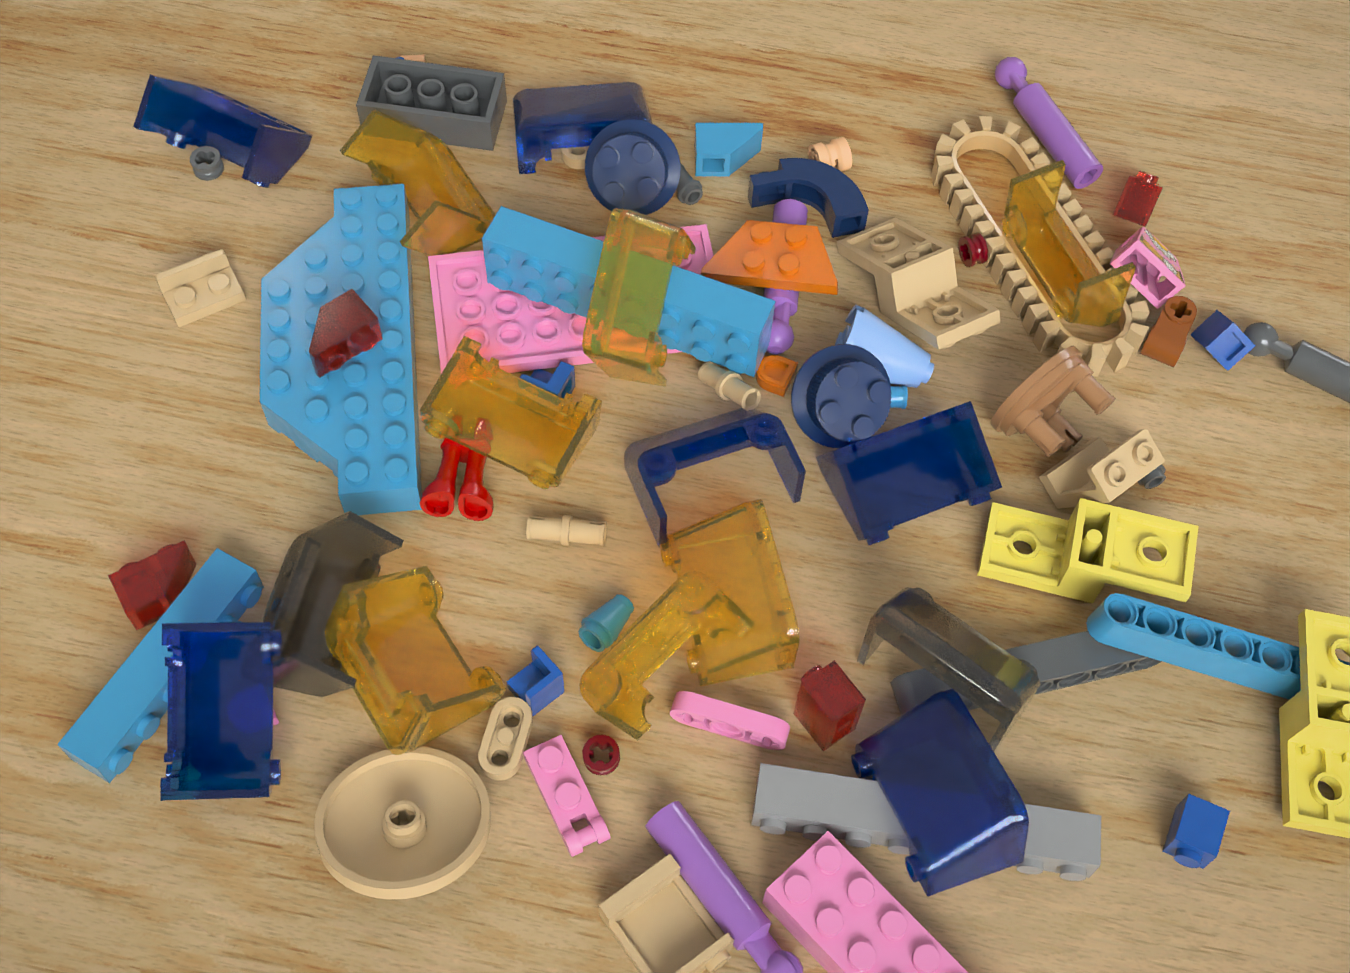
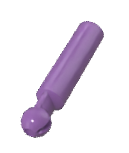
M1007 57L1001 60L995 69L996 81L1001 87L1014 89L1017 93L1013 101L1014 107L1072 185L1077 189H1082L1095 182L1103 172L1102 164L1041 84L1033 83L1029 85L1027 83V69L1019 58Z
M781 200L774 206L772 222L806 225L807 207L797 200ZM764 288L763 297L776 301L771 338L766 352L778 355L787 351L794 341L793 329L789 325V317L797 312L799 291Z
M674 801L658 811L647 822L645 828L665 855L671 854L681 867L680 875L724 934L729 933L734 939L733 946L736 950H747L760 967V973H803L800 959L792 952L784 951L780 948L769 933L772 922L679 801Z

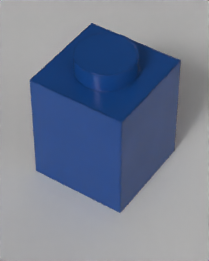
M1188 794L1175 808L1162 852L1174 856L1175 861L1183 866L1204 869L1218 855L1230 811Z

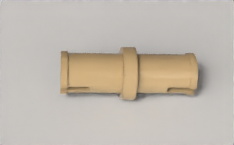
M710 361L700 367L698 371L699 380L713 388L720 398L726 401L732 400L746 411H751L758 406L761 400L760 391L743 382L742 377L738 373L726 371Z
M529 515L526 537L527 540L560 541L561 545L570 546L571 542L605 546L607 521L573 520L571 515H564L562 519Z

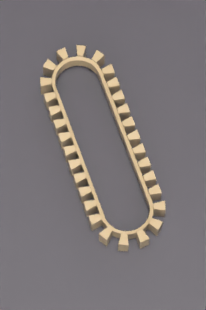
M979 116L975 132L971 133L964 119L952 124L949 137L942 133L936 146L931 173L933 185H942L939 196L945 205L951 203L949 211L955 221L961 218L959 227L964 235L980 233L984 237L988 248V260L983 264L986 269L992 266L990 275L996 285L1003 282L1000 291L1007 302L1014 298L1011 308L1017 318L1025 315L1022 325L1028 335L1036 332L1033 343L1039 352L1049 348L1054 343L1059 348L1057 353L1070 346H1075L1082 353V359L1085 360L1086 365L1094 372L1092 376L1099 375L1105 360H1107L1114 373L1126 367L1131 355L1136 356L1149 329V326L1144 325L1150 313L1146 300L1134 303L1139 291L1129 281L1124 283L1125 278L1112 267L1110 262L1114 253L1109 246L1101 250L1105 240L1098 230L1090 234L1094 224L1087 214L1080 217L1083 208L1076 198L1069 201L1071 191L1065 182L1058 186L1061 177L1054 167L1048 170L1050 161L1044 152L1037 155L1040 146L1036 140L1031 137L1020 143V145L1017 144L1021 126L1011 121H1008L1003 134L990 131L993 119L991 116ZM987 149L1002 154L1013 164L1117 318L1120 326V334L1105 342H1088L1073 336L1063 327L960 170L957 163L959 156L971 150Z

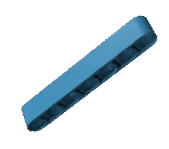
M1119 593L1109 595L1087 618L1086 625L1089 634L1102 644L1289 700L1301 691L1299 647ZM1338 659L1343 664L1350 665V662Z

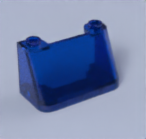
M634 82L525 89L516 93L513 97L512 105L519 174L536 173V163L544 157L545 161H552L551 149L590 146L596 135L614 122L625 119H640L652 123L643 88Z
M971 401L815 457L825 481L858 541L866 540L868 545L890 538L888 531L895 528L894 526L957 502L968 500L970 506L992 499L990 492L1002 488Z
M170 621L162 623V646H167V651L173 652V655L165 657V666H168L167 752L164 753V762H172V764H167L166 777H162L160 780V801L270 797L272 786L280 785L281 759H273L274 656H281V630H273L272 621Z
M949 688L934 693L856 744L855 754L851 755L854 771L858 778L878 782L909 840V856L905 857L907 872L914 883L920 882L927 897L1023 863L1029 829V818L1025 804L955 689Z

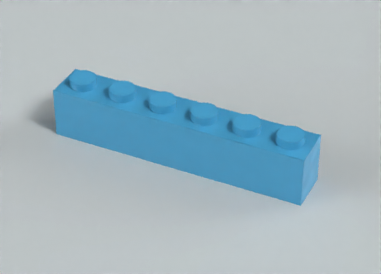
M217 548L57 745L72 761L108 783H111L117 774L123 773L130 765L133 753L140 744L156 732L160 719L169 707L176 705L182 699L186 686L197 672L203 671L208 666L213 651L222 640L228 639L233 634L237 621L246 609L252 608L260 599L264 586L256 569Z

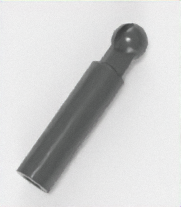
M1258 322L1247 326L1244 334L1255 345L1248 352L1250 355L1261 357L1272 354L1284 360V372L1350 403L1349 361L1305 340L1291 346L1279 340L1276 330L1268 323Z

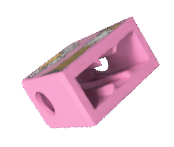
M1141 227L1115 250L1110 264L1157 309L1186 286L1177 258L1145 227ZM1161 276H1165L1166 279L1159 283Z

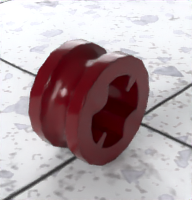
M974 233L970 238L963 236L959 239V255L966 267H973L976 262L978 264L987 262L988 248L984 237L980 233Z
M603 734L595 735L584 744L582 750L583 760L586 768L591 773L600 776L608 775L618 767L620 751L617 742L613 738ZM596 747L602 751L607 748L611 749L612 752L608 753L610 761L606 764L601 760L595 763L592 762L590 759L594 758L592 750Z

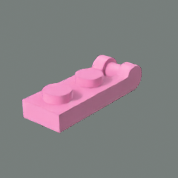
M562 735L524 751V759L570 856L574 857L582 853L583 847L595 841L601 844L610 840L608 828L595 806ZM585 818L589 826L575 832L571 824Z

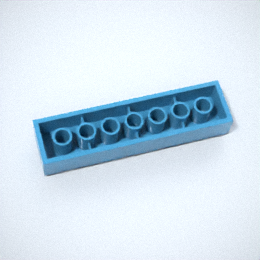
M503 206L499 208L482 237L487 282L500 290L513 291L526 296L534 302H544L558 307L565 313H575L589 318L599 325H608L623 330L630 336L654 341L666 349H676L693 355L700 361H710L727 367L730 371L755 377L769 346L776 302L772 299Z

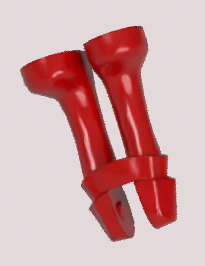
M453 417L442 434L444 440L440 445L442 459L435 480L424 489L420 499V507L430 516L446 517L450 515L455 505L456 477L459 462L467 463L459 492L458 508L461 515L467 519L483 521L492 515L494 506L493 498L483 483L486 458L491 453L489 445L493 441L490 427L487 421L477 419L473 441L461 440L463 437V418Z

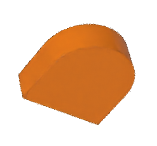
M779 355L766 356L762 359L756 372V381L764 390L784 397L798 369V362Z

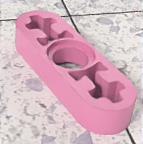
M679 691L675 694L670 710V716L682 724L771 750L784 749L790 731V725L780 718L688 691Z

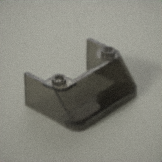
M351 511L299 535L289 547L247 656L243 668V676L258 684H265L266 686L317 697H325L355 687L357 679L345 674L341 670V661L332 656L355 591L363 588L366 584H372L376 580L381 569L379 564L380 557L401 548L404 540Z
M918 587L903 588L879 607L869 621L857 659L859 663L864 665L885 640L1001 723L984 751L990 757L1024 713L1040 687L1037 670L1032 664L1009 654L934 602L928 592Z

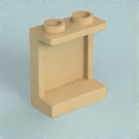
M1143 429L1137 431L1111 451L1108 450L1102 437L1092 438L1039 476L1057 509L1076 507L1080 498L1107 503L1164 463L1165 460L1148 430Z
M668 854L599 904V917L639 973H702L706 969L709 973H714L731 959L728 952L732 950L734 939L729 933L724 935L680 876L681 867L671 854Z

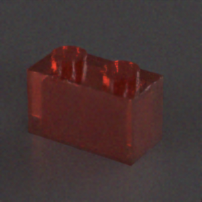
M834 660L824 668L821 665H817L802 676L793 714L824 752L856 730L866 698Z

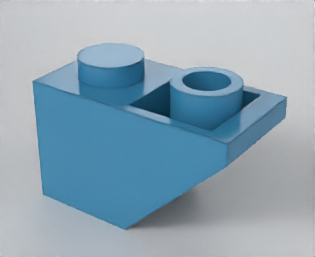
M696 123L694 143L695 176L729 177L761 151L763 123Z

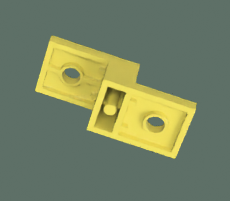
M1083 498L1079 499L1069 520L992 502L989 509L977 575L1089 603H1094L1105 583L1186 602L1191 596L1199 526ZM1024 541L1031 546L1033 552L1030 554L1019 553L1014 548L1013 543ZM1146 547L1156 549L1160 553L1162 560H1149L1143 554L1142 549Z
M1304 609L1298 615L1301 691L1279 708L1283 826L1350 838V665L1340 662L1335 654V649H1341L1350 657V617ZM1318 781L1327 783L1333 789L1334 800H1328L1321 795L1318 790Z

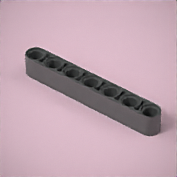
M1088 631L910 671L897 676L890 684L903 722L911 724L1143 670L1155 666L1162 661L1102 644L1096 641Z

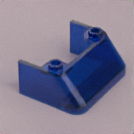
M152 74L149 76L133 125L138 130L160 133L166 136V143L181 149H185L187 144L198 147H214L219 151L221 158L244 168L241 178L265 188H269L270 183L278 184L309 148L313 136L300 128L213 89Z
M740 408L636 441L627 447L624 454L625 470L659 548L666 546L667 514L655 487L671 481L677 470L753 446L760 450H768L792 502L800 501L806 470L782 421L778 417L757 409L746 411Z

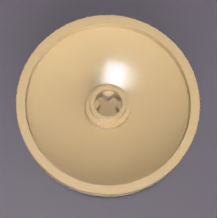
M418 746L383 750L366 756L350 765L330 783L323 793L314 820V832L322 862L330 874L345 887L365 896L379 899L419 897L435 892L454 882L479 858L485 848L491 828L488 793L484 783L473 768L452 754L438 749Z

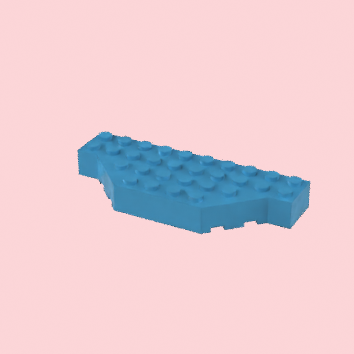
M393 184L333 189L334 217L261 279L260 404L271 428L279 434L282 432L294 441L296 447L316 462L320 461L333 471V474L338 478V495L345 516L422 510L420 507L422 484L410 217L405 185Z

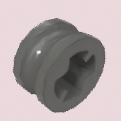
M203 146L191 153L190 164L197 178L209 181L222 175L224 164L216 148Z

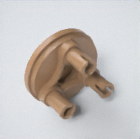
M1070 346L1050 358L1023 381L998 408L990 424L997 432H1003L1006 436H1011L1017 432L1020 434L1026 433L1045 453V456L1050 457L1060 447L1064 452L1069 451L1072 448L1071 445L1075 446L1083 437L1060 414L1062 410L1059 407L1070 392L1075 391L1095 411L1096 415L1105 411L1116 398L1092 376L1094 372L1082 359V353L1075 346Z

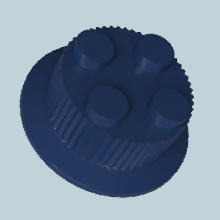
M625 119L608 125L593 139L586 154L585 175L592 194L605 208L622 216L640 217L659 210L672 198L680 181L681 162L674 142L661 128L644 120Z
M837 344L817 351L801 366L793 382L791 407L796 423L806 436L826 447L847 448L864 442L881 428V425H884V421H886V417H888L890 412L892 393L889 376L879 359L861 347Z

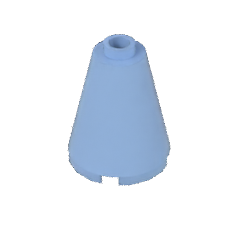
M856 304L851 309L845 320L851 326L847 325L843 333H839L835 345H854L872 353L883 364L889 376L890 384L917 388L921 382L926 384L929 381L934 370V363L930 362L931 354L864 307Z

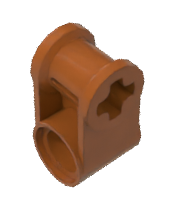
M1184 296L1169 298L1155 325L1153 324L1140 354L1174 368L1188 340L1187 335L1197 315V308L1194 302Z

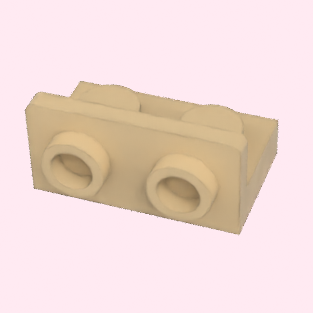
M223 249L204 254L182 265L171 267L155 276L178 328L246 301L244 292L230 267Z

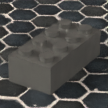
M373 55L356 104L362 133L493 151L507 103L504 73Z

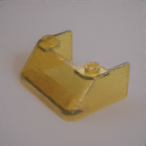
M373 109L340 149L342 155L367 164L372 171L371 177L377 184L405 185L408 206L418 221L400 240L403 247L421 252L427 257L456 253L482 241L483 235L495 217V213L449 147L433 134Z
M1057 161L1011 179L1004 218L1001 219L1002 229L1008 238L1013 239L1053 301V308L1060 319L1064 318L1068 323L1105 327L1117 322L1136 267L1131 262L1103 274H1098L1055 209L1066 166L1064 161Z
M614 208L609 218L583 332V352L610 378L666 387L667 379L659 372V367L665 365L667 358V346L662 344V339L658 335L672 267L673 265L679 266L683 259L688 258L689 254H695L696 247L683 228L633 210Z

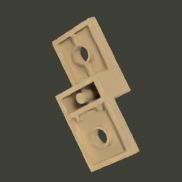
M895 217L837 241L838 252L841 256L875 276L880 313L936 349L949 348L957 341L971 335L981 334L987 328L1001 323L999 309L958 287L953 247Z

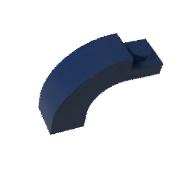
M805 158L779 159L777 171H766L750 175L748 200L751 208L776 204L781 200L793 199L810 205L820 212L826 221L832 238L856 234L865 230L869 209L861 191L847 175L828 164Z

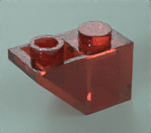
M1141 170L1137 176L1130 174L1113 215L1146 227L1163 188L1162 185L1157 184L1159 177Z
M353 289L348 290L320 307L309 348L310 358L315 373L319 378L330 371L338 370L346 361L361 352L372 349L377 342L383 339L378 317Z
M185 540L177 544L166 545L159 549L157 553L138 562L127 563L119 571L108 575L125 614L136 630L148 626L161 618L187 586L197 563Z

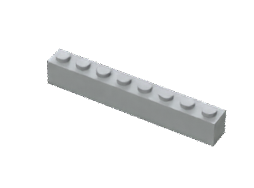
M760 763L751 825L760 826V830L765 833L780 835L786 831L803 833L802 836L806 839L818 841L829 831L835 838L843 839L847 845L866 848L870 847L871 844L888 846L889 851L897 854H912L914 851L931 853L932 858L941 861H953L959 857L972 859L975 865L987 868L998 867L1000 864L1017 866V871L1025 874H1041L1043 871L1060 873L1062 879L1070 881H1083L1086 877L1090 878L1100 867L1101 815Z

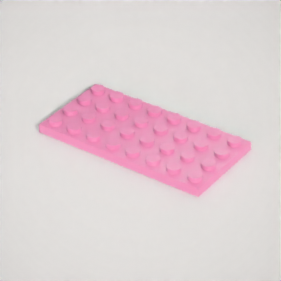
M707 224L592 237L701 275L703 266L713 257ZM483 250L428 256L442 381L556 368L561 361L570 365H580L682 352L676 349H666L659 343L642 337L630 336L625 331L608 325H599L591 319L575 313H565L558 307L544 302H534L526 296L513 291L496 288L487 282Z

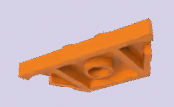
M747 220L701 270L702 276L725 284L838 295V281L817 226Z

